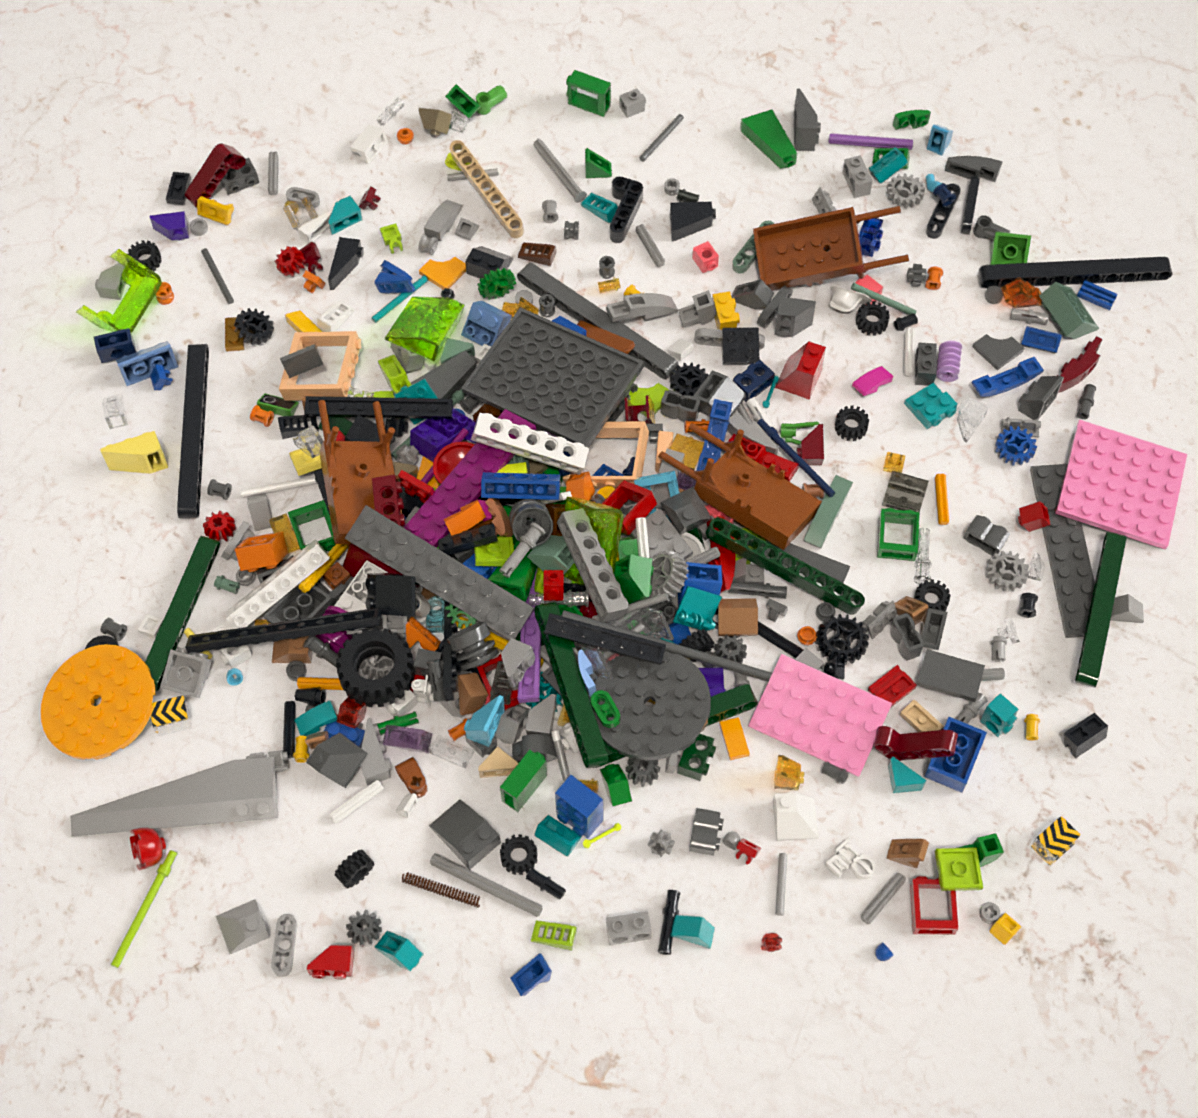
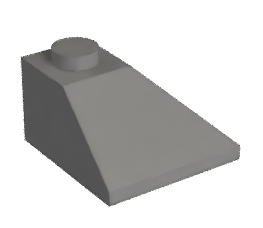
M255 899L216 916L230 955L270 938Z

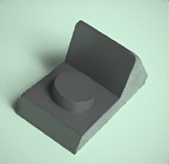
M927 609L922 620L921 637L924 643L923 647L939 650L948 614L947 611Z

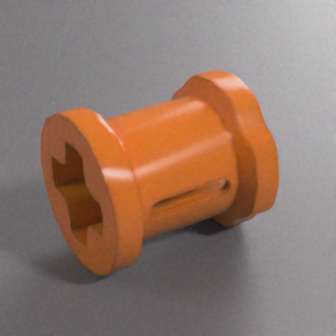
M936 266L930 267L927 271L928 280H926L925 286L930 290H938L941 287L940 279L943 276V270Z
M258 405L253 407L250 414L251 421H259L266 427H269L274 419L273 411L268 412L261 409Z

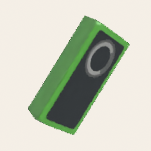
M264 393L256 404L261 409L268 412L273 411L277 415L294 416L299 402L285 401L281 397Z

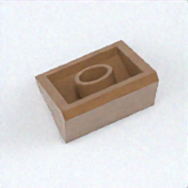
M756 598L721 599L717 608L718 636H725L726 634L728 636H758V605Z

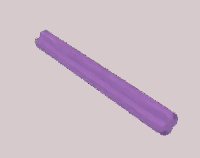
M830 133L829 135L830 144L882 148L896 147L909 148V150L913 148L912 139Z

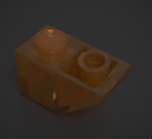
M1017 278L1002 287L1005 302L1014 308L1042 305V299L1039 296L1042 294L1040 289L1035 288L1028 281Z

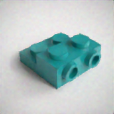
M934 382L905 399L904 402L906 407L926 429L939 425L946 417H952L956 413L958 403L948 392L943 393Z

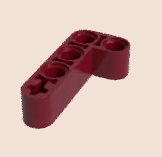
M223 143L217 144L187 188L185 197L197 208V199L201 196L210 199L229 168L241 169L246 163L245 157L232 146Z
M879 726L877 728L874 748L890 760L892 757L899 761L949 757L955 754L958 734L951 730L900 734L891 727Z

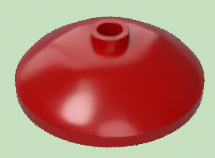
M455 442L443 447L437 453L433 462V473L440 485L475 444Z

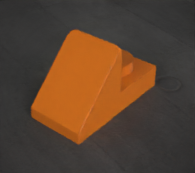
M414 617L408 619L406 623L408 647L411 648L419 641L423 649L436 651L441 641Z

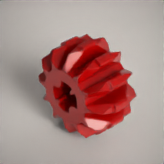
M286 246L285 250L281 249V253L276 254L278 259L275 260L278 271L282 272L285 276L290 275L293 277L295 273L300 274L299 270L304 268L303 263L306 262L303 252L294 246Z
M220 510L218 514L212 512L211 517H206V522L203 523L205 536L217 541L224 539L227 542V537H233V531H236L234 518L230 517L228 512L223 514Z

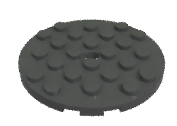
M665 651L661 665L622 655L608 664L594 682L596 691L603 690L609 693L621 716V721L616 727L607 728L602 725L593 710L603 742L626 757L638 760H658L671 757V754L680 750L683 751L692 745L708 723L711 711L708 683L698 667L680 654ZM650 699L656 702L652 707L645 706V702ZM601 701V702H599L598 704H599V705H602V704H604L605 702ZM609 717L607 720L611 721V720H613L614 718H613V717Z

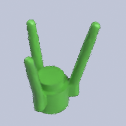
M819 422L782 423L781 437L785 438V442L800 445L801 441L792 438L796 437V428L814 427V425H819Z

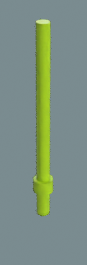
M170 850L163 864H160L156 871L158 874L110 965L119 968L161 884L172 870L170 867L177 855L175 851Z

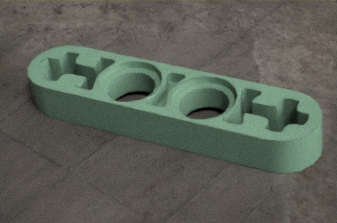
M770 220L763 221L759 227L772 225L775 223ZM754 233L733 259L732 269L736 273H745L757 258ZM751 250L754 252V254L747 255L745 254V251Z

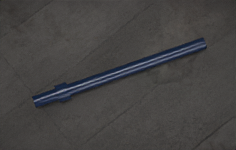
M763 419L758 420L757 424L829 497H833L835 491L778 435V431L774 427H770Z

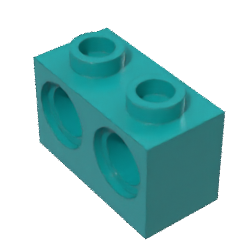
M1000 693L987 705L980 722L997 737L1002 733L1006 735L1013 728L1014 725L1012 724L1017 720L1016 714L1019 709Z

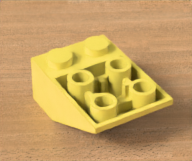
M155 431L146 432L140 436L128 438L122 442L110 444L100 449L109 470L151 474L169 468Z

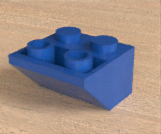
M686 562L688 564L687 569L689 570L688 574H686L688 579L684 581L685 586L681 587V593L678 592V607L688 586L720 595L722 587V567L720 565Z

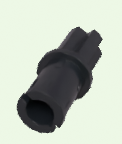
M531 868L526 876V880L538 886L540 891H546L557 899L563 898L566 892L565 888L552 881L550 876L546 877L534 868Z

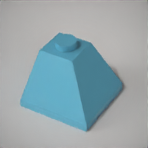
M497 696L476 711L471 720L468 719L466 721L464 730L467 739L487 747L490 746L497 731L500 717L505 712L503 696Z

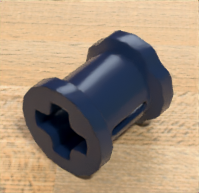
M945 183L938 185L933 191V195L938 196L943 206L950 205L956 199V195L947 189Z

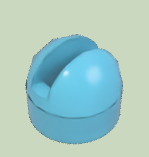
M237 668L228 670L226 675L227 682L233 686L239 685L243 681L242 672Z

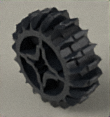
M839 614L837 618L832 615L830 620L825 619L823 624L819 625V630L816 633L818 651H823L822 657L829 656L828 661H830L833 657L837 656V662L841 660L845 665L847 661L851 664L855 662V659L859 661L861 656L866 653V648L869 645V635L866 634L867 629L862 628L863 623H856V617L852 620L849 619L848 614L845 618H842V615ZM834 630V636L828 640L827 634ZM857 639L858 644L851 649V643Z

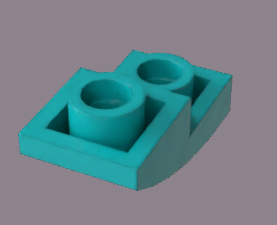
M331 700L297 717L295 723L300 736H308L319 732V727L335 722L338 719Z

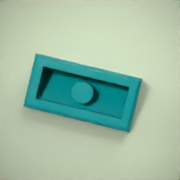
M895 147L868 169L880 183H883L905 166L908 161L903 153Z
M549 815L538 824L534 834L535 837L567 857L582 838Z

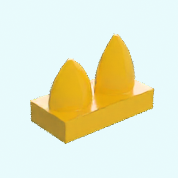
M202 196L197 199L198 215L225 225L231 223V214L234 211L233 204L223 205L215 199L210 200Z

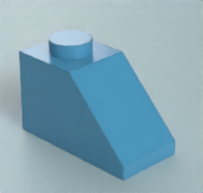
M933 124L927 150L942 156L951 142L953 130Z

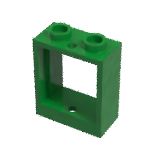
M574 70L567 77L566 96L568 97V104L604 117L611 107V83L578 70ZM577 88L598 95V99L577 92Z
M324 500L288 512L300 550L304 549L307 545L304 546L298 525L322 517L326 520L331 537L320 540L318 543L325 551H330L336 545L330 515Z
M893 508L881 509L877 558L906 561L916 560L920 512L895 510ZM885 522L912 525L911 545L884 542Z

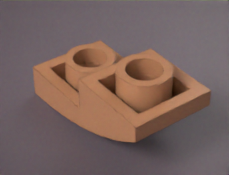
M488 498L485 503L489 507L488 511L495 517L491 522L494 523L496 532L500 536L512 537L513 531L504 507L499 500Z

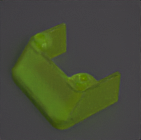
M117 249L110 257L125 266L121 277L130 288L114 314L104 310L96 313L83 305L76 310V313L99 328L111 332L129 328L132 333L159 290L162 280L158 274L122 250Z

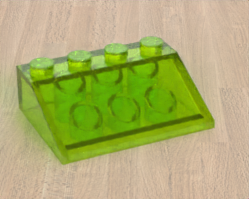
M412 296L384 340L435 362L447 339L450 338L460 322L465 305L446 297Z

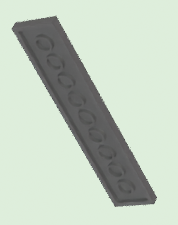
M1067 464L1031 466L1030 472L1036 501H1041L1048 508L1051 525L1043 527L1042 530L1065 638L1084 637L1095 581L1083 527L1079 521L1055 514Z
M367 505L345 537L347 541L399 573L415 576L417 584L479 622L485 621L487 627L509 640L517 638L534 610V607Z

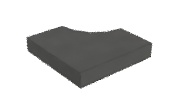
M987 334L973 343L972 346L996 370L1002 368L1025 349L1013 337L999 340Z

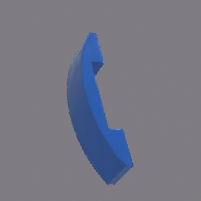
M1034 356L1019 362L1017 367L992 377L985 375L972 381V384L981 397L994 396L1027 383L1043 373L1044 369Z
M714 399L707 432L725 442L733 403ZM705 439L696 471L704 470L709 458L714 459V463L718 461L721 457L722 449Z

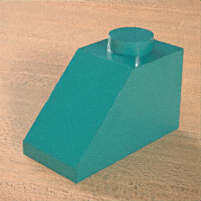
M351 196L340 199L333 207L328 222L332 235L362 220L361 209Z
M386 931L374 946L384 956L408 971L416 967L423 956V953L407 938L390 931Z

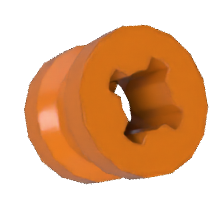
M161 282L154 287L156 299L160 304L167 305L174 300V293L169 283Z

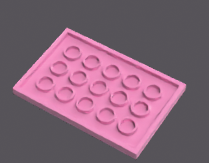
M781 654L748 727L824 762L828 761L842 770L846 769V772L860 777L873 748L877 728L883 726L892 703Z

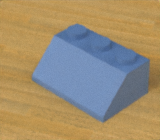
M168 341L158 343L155 346L142 349L139 352L116 360L126 386L150 378L155 365H163V369L169 371L178 368Z

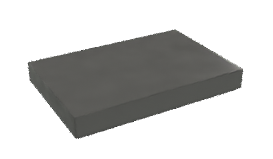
M927 649L917 686L976 702L985 665Z

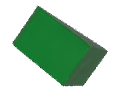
M589 148L585 149L586 178H610L612 176L611 162Z

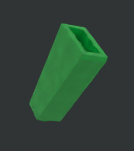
M772 109L741 119L740 131L779 169L796 165L797 152Z
M519 541L515 543L514 550L519 545ZM532 550L528 551L509 578L502 575L504 572H499L502 566H498L488 580L526 602L537 570V565L527 557Z

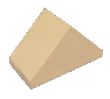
M497 747L479 766L480 778L509 776L518 765V762Z

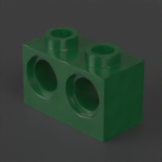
M699 734L695 739L696 741L684 750L678 765L677 774L701 781L703 775H707L710 764H707L709 757L713 758L716 746H714V738ZM699 745H703L706 747V749L698 750L696 747ZM697 763L699 767L692 768L690 764Z

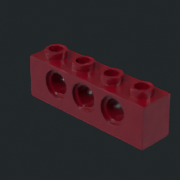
M395 474L372 478L375 511L401 527L405 526L404 514H401V509H404L403 499L399 498V493H402L401 482H397Z

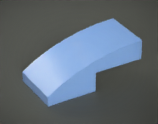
M581 649L578 651L579 669L586 691L590 697L596 692L595 683L589 676L593 674V668Z

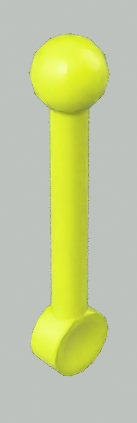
M616 823L613 828L591 840H584V848H590L591 844L614 831H620L622 828L621 824Z

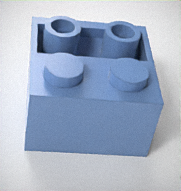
M484 301L473 302L461 335L482 346L486 344L492 347L510 322L512 315Z

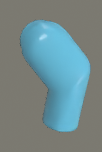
M933 174L926 175L927 188L930 192H933L942 183L935 181Z

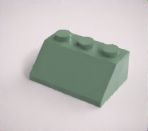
M1054 282L1039 295L1043 301L1041 302L1043 307L1050 311L1052 314L1051 319L1056 324H1059L1061 327L1060 332L1065 337L1077 339L1099 329L1072 288Z

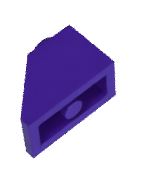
M185 211L150 215L153 229L171 241L189 238L188 221Z

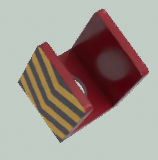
M646 395V404L633 406L628 397L625 398L626 422L639 421L638 414L646 412L647 419L645 423L655 424L654 403L649 395Z

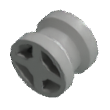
M423 234L418 245L419 251H428L429 254L433 255L438 245V238H430L428 235Z

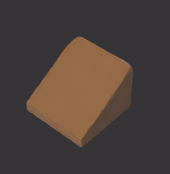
M323 731L308 735L305 743L310 749H315L318 744L329 739L328 732Z

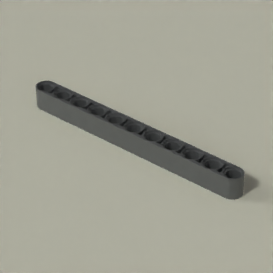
M529 262L517 274L518 280L539 296L544 294L552 295L555 299L554 306L576 321L582 320L633 341L635 347L628 355L644 361V367L662 379H668L672 374V370H676L677 365H679L671 355L620 321L612 322L608 313L537 265Z

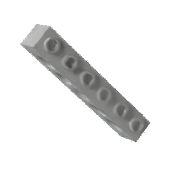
M583 508L562 512L557 521L558 527L601 622L623 618L629 609L628 601L621 592L620 584L615 579L612 566L605 557V551L598 542L597 534L592 529L588 515H586Z

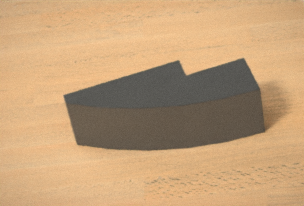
M981 156L948 157L944 171L967 179H971L972 176L996 182L1003 161Z

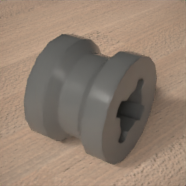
M565 221L564 238H579V221L574 223Z

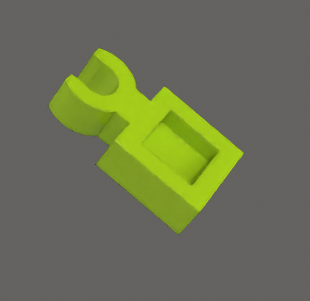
M396 223L379 228L385 245H389L392 254L394 253V247H399L400 251H403L402 237Z

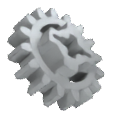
M904 173L903 177L898 174L897 179L892 177L891 182L888 183V199H893L892 203H899L898 206L900 207L902 205H905V208H908V205L914 207L915 203L920 204L924 197L925 187H923V182H919V177L914 179L913 174L910 177H907L906 173Z
M1001 551L1000 556L997 553L994 554L986 568V571H988L987 578H992L990 583H997L996 588L999 589L1002 586L1004 591L1007 588H1010L1011 591H1014L1016 587L1020 589L1026 583L1030 573L1027 571L1029 564H1024L1025 558L1019 559L1018 553L1013 556L1012 551H1009L1008 554Z

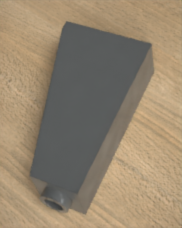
M465 350L411 382V385L425 378L438 399H451V395L457 390L459 391L473 373L477 360Z

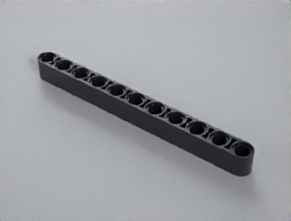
M1164 256L991 264L981 266L978 269L981 287L986 289L990 286H998L1000 288L1051 286L1054 282L1063 285L1083 284L1085 280L1093 284L1167 280L1173 275L1170 260Z
M207 344L188 345L177 501L178 518H199L209 363V348Z

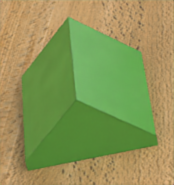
M995 232L991 245L990 265L1027 263L1031 235Z

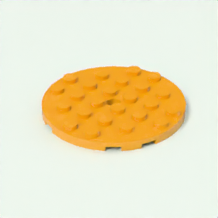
M108 644L84 649L70 657L54 673L43 694L41 723L49 741L64 754L80 760L106 758L120 748L124 749L142 732L153 710L152 702L153 695H155V683L147 664L131 650ZM101 697L100 704L94 706V699Z

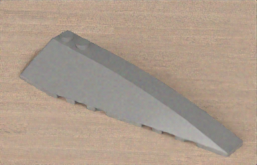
M274 757L232 760L71 815V836L128 832L143 827L161 829L278 818Z

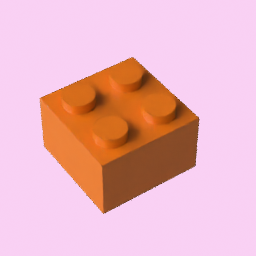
M283 532L247 537L235 548L240 571L248 570V572L257 571L261 567H266V569L275 568L288 554Z

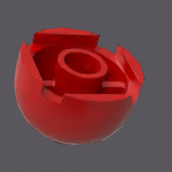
M148 827L130 830V833L134 834V836L130 837L132 855L134 860L138 858L140 864L136 865L137 868L143 870L156 865L162 858V850L166 849L164 838L159 837L155 830Z

